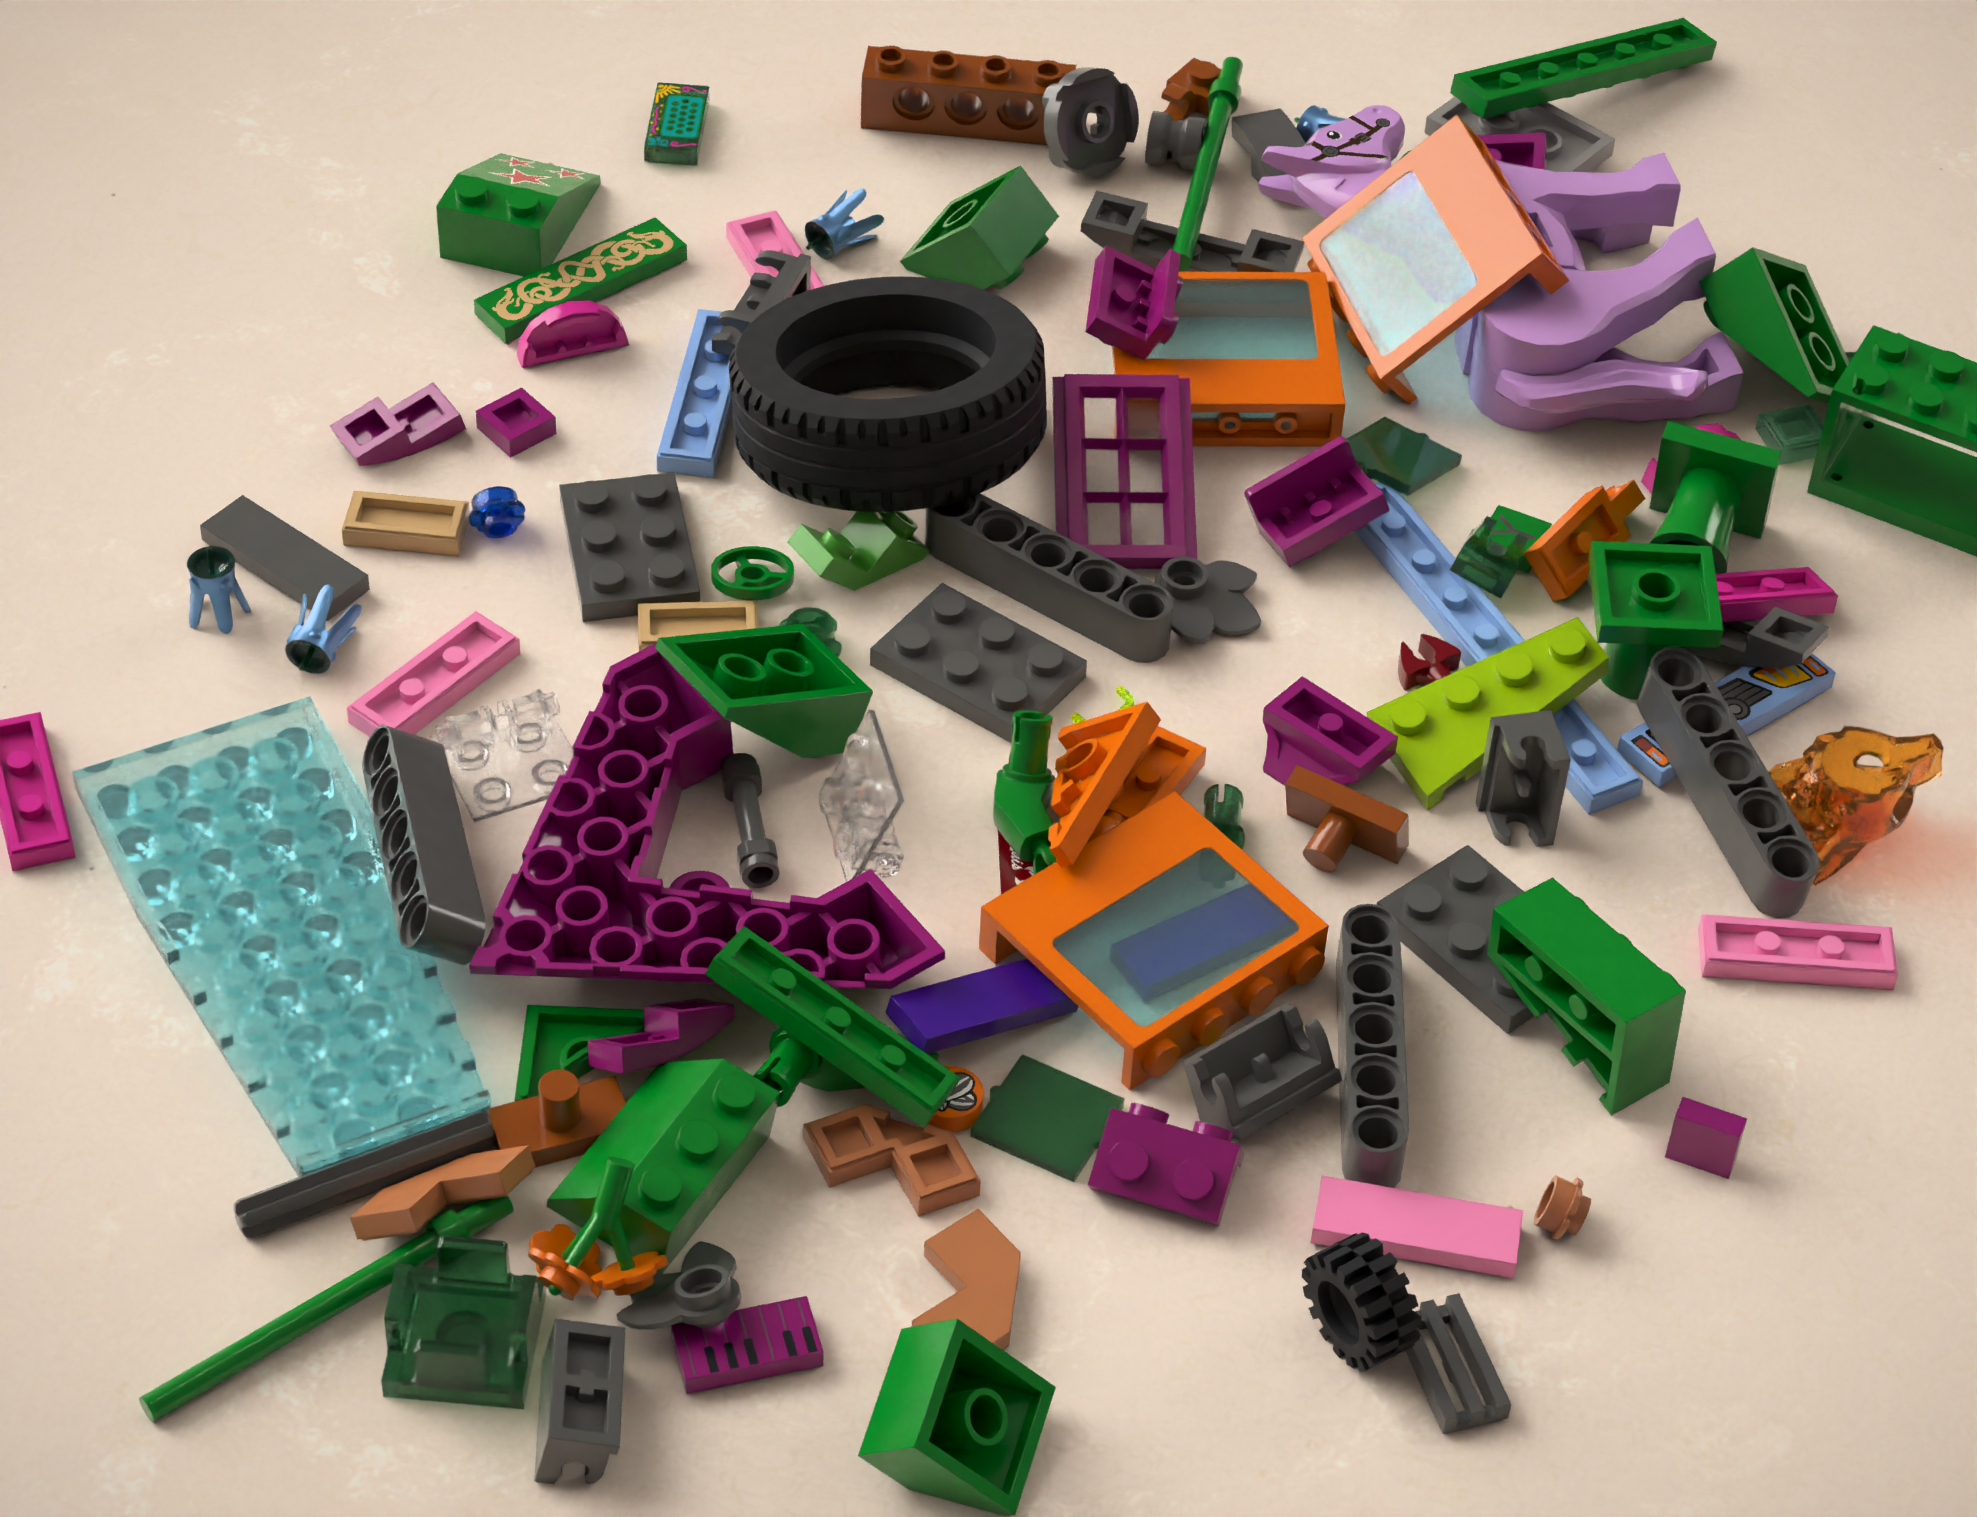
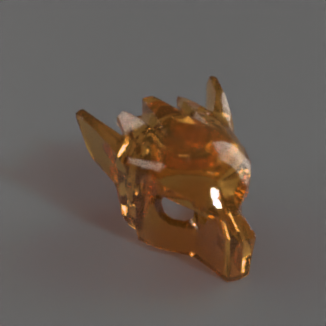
M1844 726L1840 732H1830L1817 736L1814 743L1803 752L1802 758L1776 764L1768 771L1780 792L1787 796L1785 798L1786 802L1817 853H1819L1820 865L1813 885L1816 886L1837 873L1853 860L1865 845L1881 839L1898 829L1908 817L1916 788L1942 776L1944 748L1941 740L1935 734L1894 737L1867 728ZM1871 755L1879 758L1883 763V767L1861 765L1857 761L1861 756Z

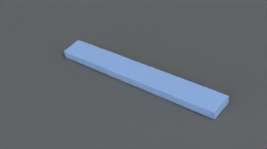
M1387 479L1375 483L1384 493L1390 511L1369 522L1365 527L1355 530V532L1441 637L1461 651L1460 660L1465 666H1470L1525 641L1391 481ZM1575 699L1553 715L1571 759L1565 787L1588 815L1640 796L1643 785L1641 777Z

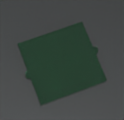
M1387 417L1381 418L1346 438L1350 443L1357 465L1370 479H1375L1406 496L1411 495L1459 466L1462 458L1461 454L1429 439L1427 434L1417 433Z
M1022 1054L1002 1084L991 1087L990 1101L971 1127L970 1137L1075 1182L1094 1151L1099 1148L1110 1109L1122 1110L1125 1099Z

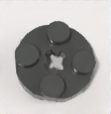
M1082 67L1067 73L1059 83H1053L1045 90L1042 99L1045 109L1044 134L1049 148L1050 160L1055 166L1066 168L1076 174L1097 176L1115 170L1126 158L1119 156L1125 150L1127 142L1134 143L1139 126V112L1133 91L1127 83H1120L1116 76L1113 75L1116 73L1104 68ZM1088 113H1094L1097 116V123L1091 125L1089 134L1086 127V119Z

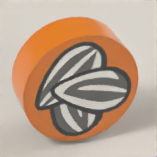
M945 1066L961 1079L952 1094L928 1124L952 1132H959L973 1126L981 1117L984 1097L983 1085L979 1078L971 1071L957 1066Z

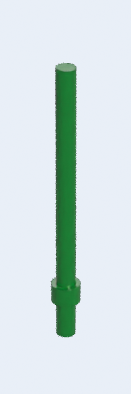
M1227 57L1224 59L1219 79H1216L1210 88L1207 100L1210 112L1173 246V251L1180 254L1179 271H1185L1191 267L1230 115L1237 110L1242 93L1239 81L1243 63L1237 57Z
M508 1195L506 1197L479 1200L458 1213L450 1209L425 1225L426 1232L139 1397L145 1414L152 1422H155L437 1256L441 1255L444 1259H448L471 1245L472 1236L514 1212L511 1200Z

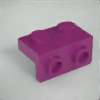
M1106 245L1095 259L1085 332L1107 345L1115 346L1144 361L1158 342L1166 344L1173 335L1179 320V314L1174 312L1175 300L1183 284V278L1178 276L1180 254L1169 249L1154 269Z
M1343 436L1337 437L1247 488L1244 492L1259 533L1289 568L1304 559L1314 556L1321 549L1351 532L1365 527L1369 522L1390 511L1384 493L1357 465L1350 443Z
M1131 1103L1129 1112L1111 1108L1087 1184L1089 1188L1219 1226L1237 1166L1241 1167L1245 1155L1241 1145L1231 1142L1234 1133L1222 1127L1198 1121L1195 1122L1192 1131L1167 1124L1169 1119L1168 1113L1143 1104Z

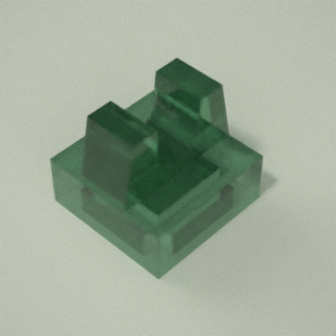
M1486 516L1475 529H1472L1450 571L1501 599L1524 558L1523 553L1528 538L1517 533L1509 546L1504 547L1491 539V533L1497 521Z

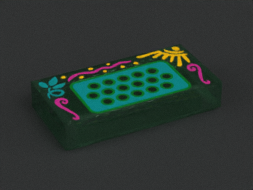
M657 82L644 144V162L697 165L710 102L709 86Z

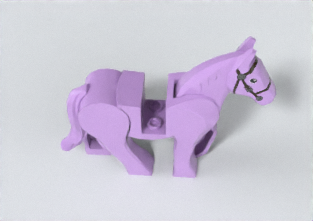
M1372 105L1346 120L1317 130L1303 147L1269 146L1265 149L1261 160L1287 173V175L1262 177L1258 183L1259 190L1263 195L1272 199L1313 208L1323 218H1328L1391 167V161L1397 157L1404 142L1405 125L1401 115L1388 106ZM1665 153L1645 157L1632 168L1614 173L1553 172L1495 160L1569 281L1553 294H1550L1528 273L1456 329L1455 345L1462 373L1469 375L1470 399L1479 411L1503 426L1521 431H1548L1581 420L1609 419L1641 422L1660 419H1686L1702 414H1721L1735 410L1743 370L1723 332H1718L1705 339L1689 355L1676 362L1660 363L1638 359L1614 348V346L1632 335L1654 325L1683 301H1694L1705 297L1699 281L1713 273L1716 253L1699 219L1696 218L1675 230L1656 252L1642 262L1627 268L1586 271L1583 257L1575 241L1576 239L1594 242L1603 253H1609L1649 243L1653 225L1673 227L1681 185ZM1416 174L1407 176L1342 228L1343 231L1363 243L1390 256L1405 260L1408 269L1438 306L1454 304L1477 284L1478 279Z

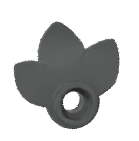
M1180 556L1168 560L1155 577L1154 583L1166 589L1173 598L1171 629L1181 638L1191 643L1205 644L1210 639L1213 631L1223 636L1237 637L1251 633L1261 626V619L1257 610L1242 594L1255 583L1257 573L1243 565L1222 560L1204 565L1195 558Z
M703 1241L697 1242L686 1254L681 1266V1272L655 1274L652 1285L637 1294H630L633 1304L622 1309L616 1315L618 1321L630 1328L639 1330L661 1329L681 1322L700 1328L713 1327L723 1323L738 1308L742 1300L739 1284L733 1279L737 1266L735 1258L731 1253L719 1246Z

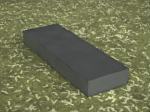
M244 495L200 525L202 541L210 546L228 549L234 555L235 562L298 603H302L303 594H306L308 596L306 608L312 610L320 590L325 585H331L334 590V596L326 621L370 590L368 574Z

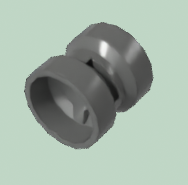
M1153 111L1147 135L1145 163L1162 166L1168 160H1172V162L1178 163L1182 169L1194 170L1206 127V119L1189 116L1184 121H1174L1169 113Z

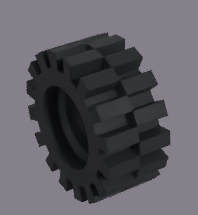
M1363 1232L1360 1234L1355 1233L1308 1257L1304 1262L1306 1267L1302 1269V1278L1308 1283L1303 1286L1304 1296L1312 1300L1314 1305L1308 1309L1312 1318H1319L1323 1327L1319 1331L1325 1341L1330 1338L1333 1340L1332 1350L1339 1358L1346 1356L1347 1365L1353 1369L1359 1367L1360 1371H1367L1415 1346V1342L1419 1341L1421 1336L1417 1328L1422 1326L1421 1316L1412 1310L1419 1305L1416 1296L1408 1294L1405 1286L1410 1284L1405 1272L1399 1275L1395 1269L1398 1261L1391 1252L1383 1255V1244L1376 1238L1370 1241L1369 1234Z

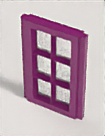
M1064 374V377H1052L1056 533L1127 569H1162L1168 560L1180 556L1197 559L1190 378H1179V375Z

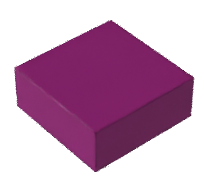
M522 387L476 410L477 428L510 458L557 434L556 417Z
M1682 1097L1674 1118L1665 1157L1729 1179L1737 1158L1747 1118Z

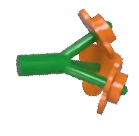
M608 1157L591 1217L577 1235H574V1232L568 1226L557 1224L550 1232L545 1230L538 1231L530 1239V1252L528 1256L536 1263L539 1281L549 1289L552 1295H559L571 1301L577 1295L583 1297L588 1295L597 1299L601 1293L598 1288L603 1287V1290L613 1289L616 1296L637 1294L654 1283L653 1276L657 1273V1270L668 1264L666 1255H658L656 1251L642 1253L634 1257L631 1255L620 1221L621 1211L635 1164L620 1157ZM602 1230H607L618 1261L608 1265L602 1271V1268L596 1262L600 1257V1249L595 1241Z

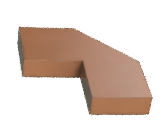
M867 1104L803 1124V1139L829 1188L891 1167L918 1217L980 1196L981 1181L952 1131L927 1124L924 1129L891 1119L889 1111Z
M529 1145L469 1154L382 1189L350 1217L357 1239L365 1241L414 1234L446 1205L506 1197L535 1168Z
M977 1209L924 1241V1257L955 1288L957 1293L913 1319L912 1327L959 1319L1004 1350L1010 1343L1021 1252Z

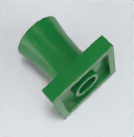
M1667 421L1661 438L1649 509L1667 514L1650 544L1712 546L1715 573H1726L1732 532L1758 539L1762 537L1768 518L1782 451Z
M1591 542L1588 560L1597 643H1606L1603 650L1609 657V672L1601 678V681L1611 691L1625 698L1638 700V695L1651 659L1656 652L1664 648H1680V646L1720 648L1723 624L1712 546Z

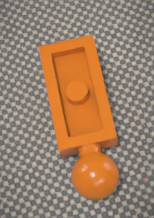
M1157 726L1148 741L1149 749L1147 753L1134 764L1123 782L1124 790L1122 794L1109 805L1087 843L1175 791L1181 795L1204 767L1206 747Z

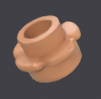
M1555 1175L1546 1187L1535 1213L1534 1225L1551 1232L1550 1239H1560L1565 1232L1575 1236L1581 1229L1591 1206V1198L1582 1195L1583 1181L1580 1178H1575L1573 1182H1570Z

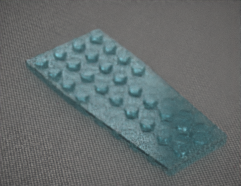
M311 696L72 772L76 792L136 917L298 1177L476 1111L484 1112L487 1116V1110L492 1108L491 1096L488 1090H484L477 1073L474 1054L469 1042L464 1041L456 1020V1010L449 993L445 994L441 985L434 957L407 949L399 941L371 807Z

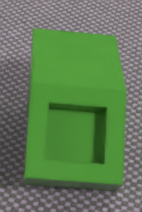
M856 511L840 533L831 528H827L822 533L800 524L787 541L819 577L853 591L923 560L930 551L914 535V532L918 529L916 523L901 511Z

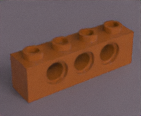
M868 46L861 79V128L1047 145L1044 134L1045 109L1042 103L1044 92L1049 85L1059 83L1063 76L1075 70L1076 65L1058 63L1052 60L1008 59L999 55L986 57L955 54L944 50L932 52L902 49L897 46Z

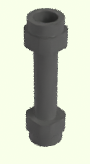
M736 753L722 761L720 770L724 796L727 800L734 803L741 843L737 847V862L743 882L749 887L763 888L773 884L779 877L778 856L775 842L766 838L758 801V797L762 794V778L759 765L752 755Z

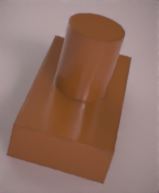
M1296 765L1286 781L1287 815L1317 828L1303 850L1304 858L1312 866L1324 872H1334L1351 844L1395 864L1399 863L1409 846V818L1407 813L1299 765Z
M552 1070L544 1074L539 1080L538 1096L488 1108L486 1112L494 1131L496 1150L529 1145L535 1167L584 1155L623 1108L626 1101L616 1076L579 1085V1081L573 1073L566 1070Z

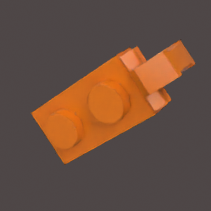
M1630 480L1627 484L1619 487L1611 486L1607 490L1602 485L1590 492H1586L1523 553L1553 602L1568 598L1588 579V573L1590 572L1588 557L1592 541L1625 542L1632 536L1624 519L1646 499L1635 480Z

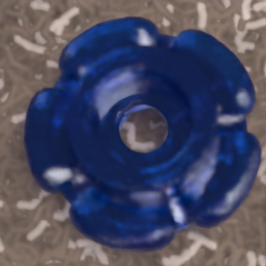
M496 486L486 488L475 494L471 500L472 511L468 516L469 524L472 527H477L479 532H483L489 538H503L513 534L525 519V505L518 500L516 491L509 487Z

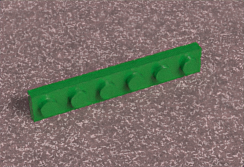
M1679 18L1454 74L1450 93L1468 106L1473 114L1482 118H1493L1499 114L1522 108H1532L1538 104L1561 98H1571L1588 91L1610 88L1623 82L1648 78L1658 73L1674 69H1684L1693 64L1712 60L1717 41L1685 18Z

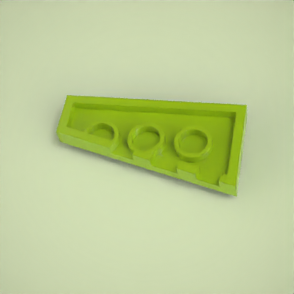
M1576 617L1367 712V717L1398 736L1396 754L1390 760L1428 811L1443 799L1444 790L1460 778L1466 782L1482 769L1491 717L1551 710L1554 715L1609 672V657L1580 619Z

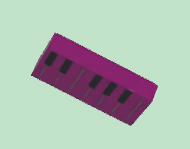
M807 1296L735 1310L727 1320L713 1327L700 1328L683 1322L671 1325V1340L686 1394L823 1366L824 1351Z

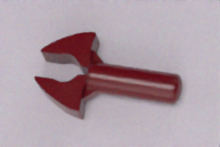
M1426 634L1420 635L1418 652L1425 660L1414 656L1412 650L1405 642L1401 643L1398 675L1401 686L1405 691L1416 685L1430 684L1450 675L1451 671L1459 669L1461 651L1444 640Z

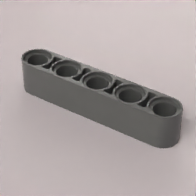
M982 494L949 504L926 508L925 546L930 550L929 554L934 558L1129 660L1141 663L1154 662L1164 657L1168 652L1173 598L1162 586Z
M1671 647L1656 652L1651 659L1638 695L1637 706L1641 716L1751 902L1759 911L1768 916L1787 918L1797 914L1803 907L1819 870L1820 859L1816 849L1703 663L1695 654L1686 649Z
M383 724L376 728L367 742L362 768L399 941L407 949L460 965H466L471 962L478 946L481 947L486 923L445 749L441 743Z
M1360 904L1349 909L1343 917L1335 966L1338 1062L1343 1080L1339 1083L1342 1171L1346 1180L1395 1188L1401 1179L1409 1135L1400 925L1397 917L1383 906Z

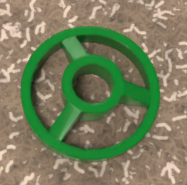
M759 546L738 547L727 550L714 559L711 565V581L718 591L727 596L742 600H765L779 596L790 589L794 582V565L785 554L771 548ZM747 559H758L775 563L782 567L786 573L770 572L767 567L760 564H750ZM735 562L737 565L735 581L730 583L719 575V571L724 566Z

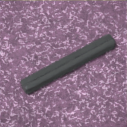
M476 1111L243 1197L233 1204L237 1225L246 1238H253L382 1190L466 1155L484 1152L495 1145L492 1125L484 1112Z

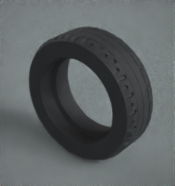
M876 277L849 280L818 287L785 299L760 314L742 333L729 359L734 436L741 458L769 486L785 495L818 506L847 511L896 512L931 508L972 497L997 486L1019 471L1039 447L1047 427L1044 344L1036 327L1022 311L1009 301L992 292L964 283L927 277ZM908 384L942 388L941 390L926 394L891 399H860L836 396L839 393L880 385Z

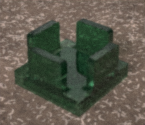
M440 1236L436 1248L438 1268L396 1263L384 1315L387 1357L381 1379L383 1397L524 1409L546 1298V1286L539 1281L536 1275L523 1274L518 1276L510 1272L508 1244L499 1240Z

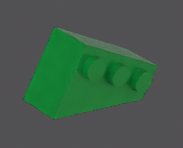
M1553 877L1493 908L1487 955L1532 1014L1538 1018L1546 1013L1569 1042L1561 1051L1573 1067L1584 1062L1607 1091L1601 1095L1599 1100L1611 1116L1670 1083L1686 990L1678 984L1677 980L1670 973L1659 968L1634 947L1626 936L1615 931L1589 909L1588 905L1581 898L1574 896Z

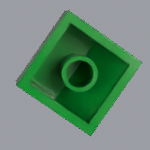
M1020 165L951 201L900 262L906 270L928 278L964 283L983 290L995 284L998 289H1002L1015 281L1023 273L1022 261L1034 255L1048 242L1049 238L1045 233L1058 219L1059 215Z
M959 1319L902 1328L858 1456L908 1490L1002 1516H1013L1016 1514L1056 1387Z

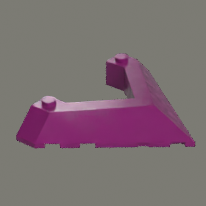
M655 643L610 666L602 683V696L594 712H588L572 746L573 757L564 776L559 775L522 852L523 863L518 874L512 873L493 914L494 925L484 946H478L470 962L469 969L470 974L717 983L705 975L713 958L745 926L831 987L892 989L944 960L945 950L872 869L865 871L818 898L791 895L790 903L753 899L752 890L701 884L700 892L663 887L662 879H657L682 790L720 771L722 761L734 753L731 721L725 719L655 649L657 644Z

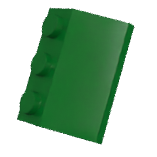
M724 1058L666 1062L657 1065L547 1199L546 1207L583 1228L591 1217L608 1157H620L635 1164L621 1211L620 1221L632 1257L651 1251L658 1252V1255H666L668 1264L658 1269L656 1273L663 1274L770 1137L780 1092ZM602 1230L598 1238L613 1247L608 1231Z

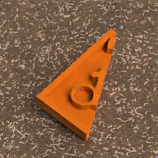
M1148 702L1063 727L1058 733V740L1067 751L1066 754L1057 758L1055 762V770L1058 775L1053 783L1051 807L1060 817V823L1057 822L1049 827L1048 840L1051 843L1049 850L1056 857V862L1061 868L1075 863L1109 805L1122 794L1124 790L1123 782L1132 767L1147 753L1149 749L1148 741L1161 721V718Z

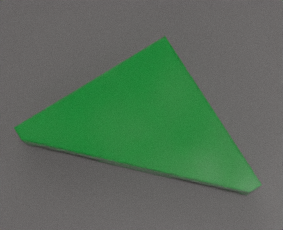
M527 1005L514 1101L538 1096L539 1080L544 1074L552 1070L569 1071L577 1079L593 1070L594 1067L589 1066L588 1040L645 1032L644 1010Z

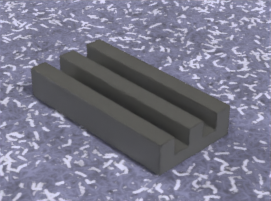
M1460 1293L1446 1296L1445 1304L1440 1306L1436 1305L1434 1299L1421 1302L1419 1311H1415V1313L1421 1316L1422 1326L1417 1328V1330L1428 1329L1442 1359L1445 1372L1450 1382L1453 1383L1465 1411L1456 1412L1421 1335L1419 1341L1415 1342V1346L1405 1350L1442 1434L1508 1419L1511 1402ZM1445 1324H1449L1486 1406L1482 1405Z

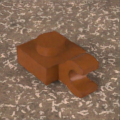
M1196 58L1191 59L1167 80L1166 88L1163 90L1161 98L1169 101L1170 104L1164 112L1169 113L1174 121H1184L1195 111L1209 116L1210 108L1207 100L1212 83L1219 79L1221 69L1211 62L1201 61Z

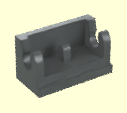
M772 250L760 252L755 259L756 263L762 266L774 267L779 273L777 277H773L768 273H754L752 275L750 285L735 309L723 311L718 317L717 322L724 326L712 338V351L730 356L742 333L760 314L785 299L811 290V256L800 253L799 257Z
M1551 710L1496 716L1490 719L1475 803L1478 811H1485L1495 838L1503 845L1508 846L1510 844L1511 828L1507 824L1513 821L1521 822L1528 827V835L1537 847L1554 845L1571 759Z
M1288 1003L1280 1005L1183 1060L1200 1122L1227 1129L1233 1132V1138L1239 1141L1343 1081L1340 1069L1335 1068L1329 1042L1320 1022L1315 1019L1305 1025L1304 1032L1303 1021L1297 1007Z
M555 1318L541 1367L534 1482L554 1484L562 1475L563 1465L577 1462L585 1465V1483L593 1484L603 1476L610 1454H618L621 1434L625 1327Z

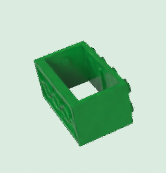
M1873 325L1832 389L1807 493L1977 557V457L1862 415L1863 411L1977 452V362L1963 358L1954 352L1941 350L1905 337L1899 332L1894 333Z

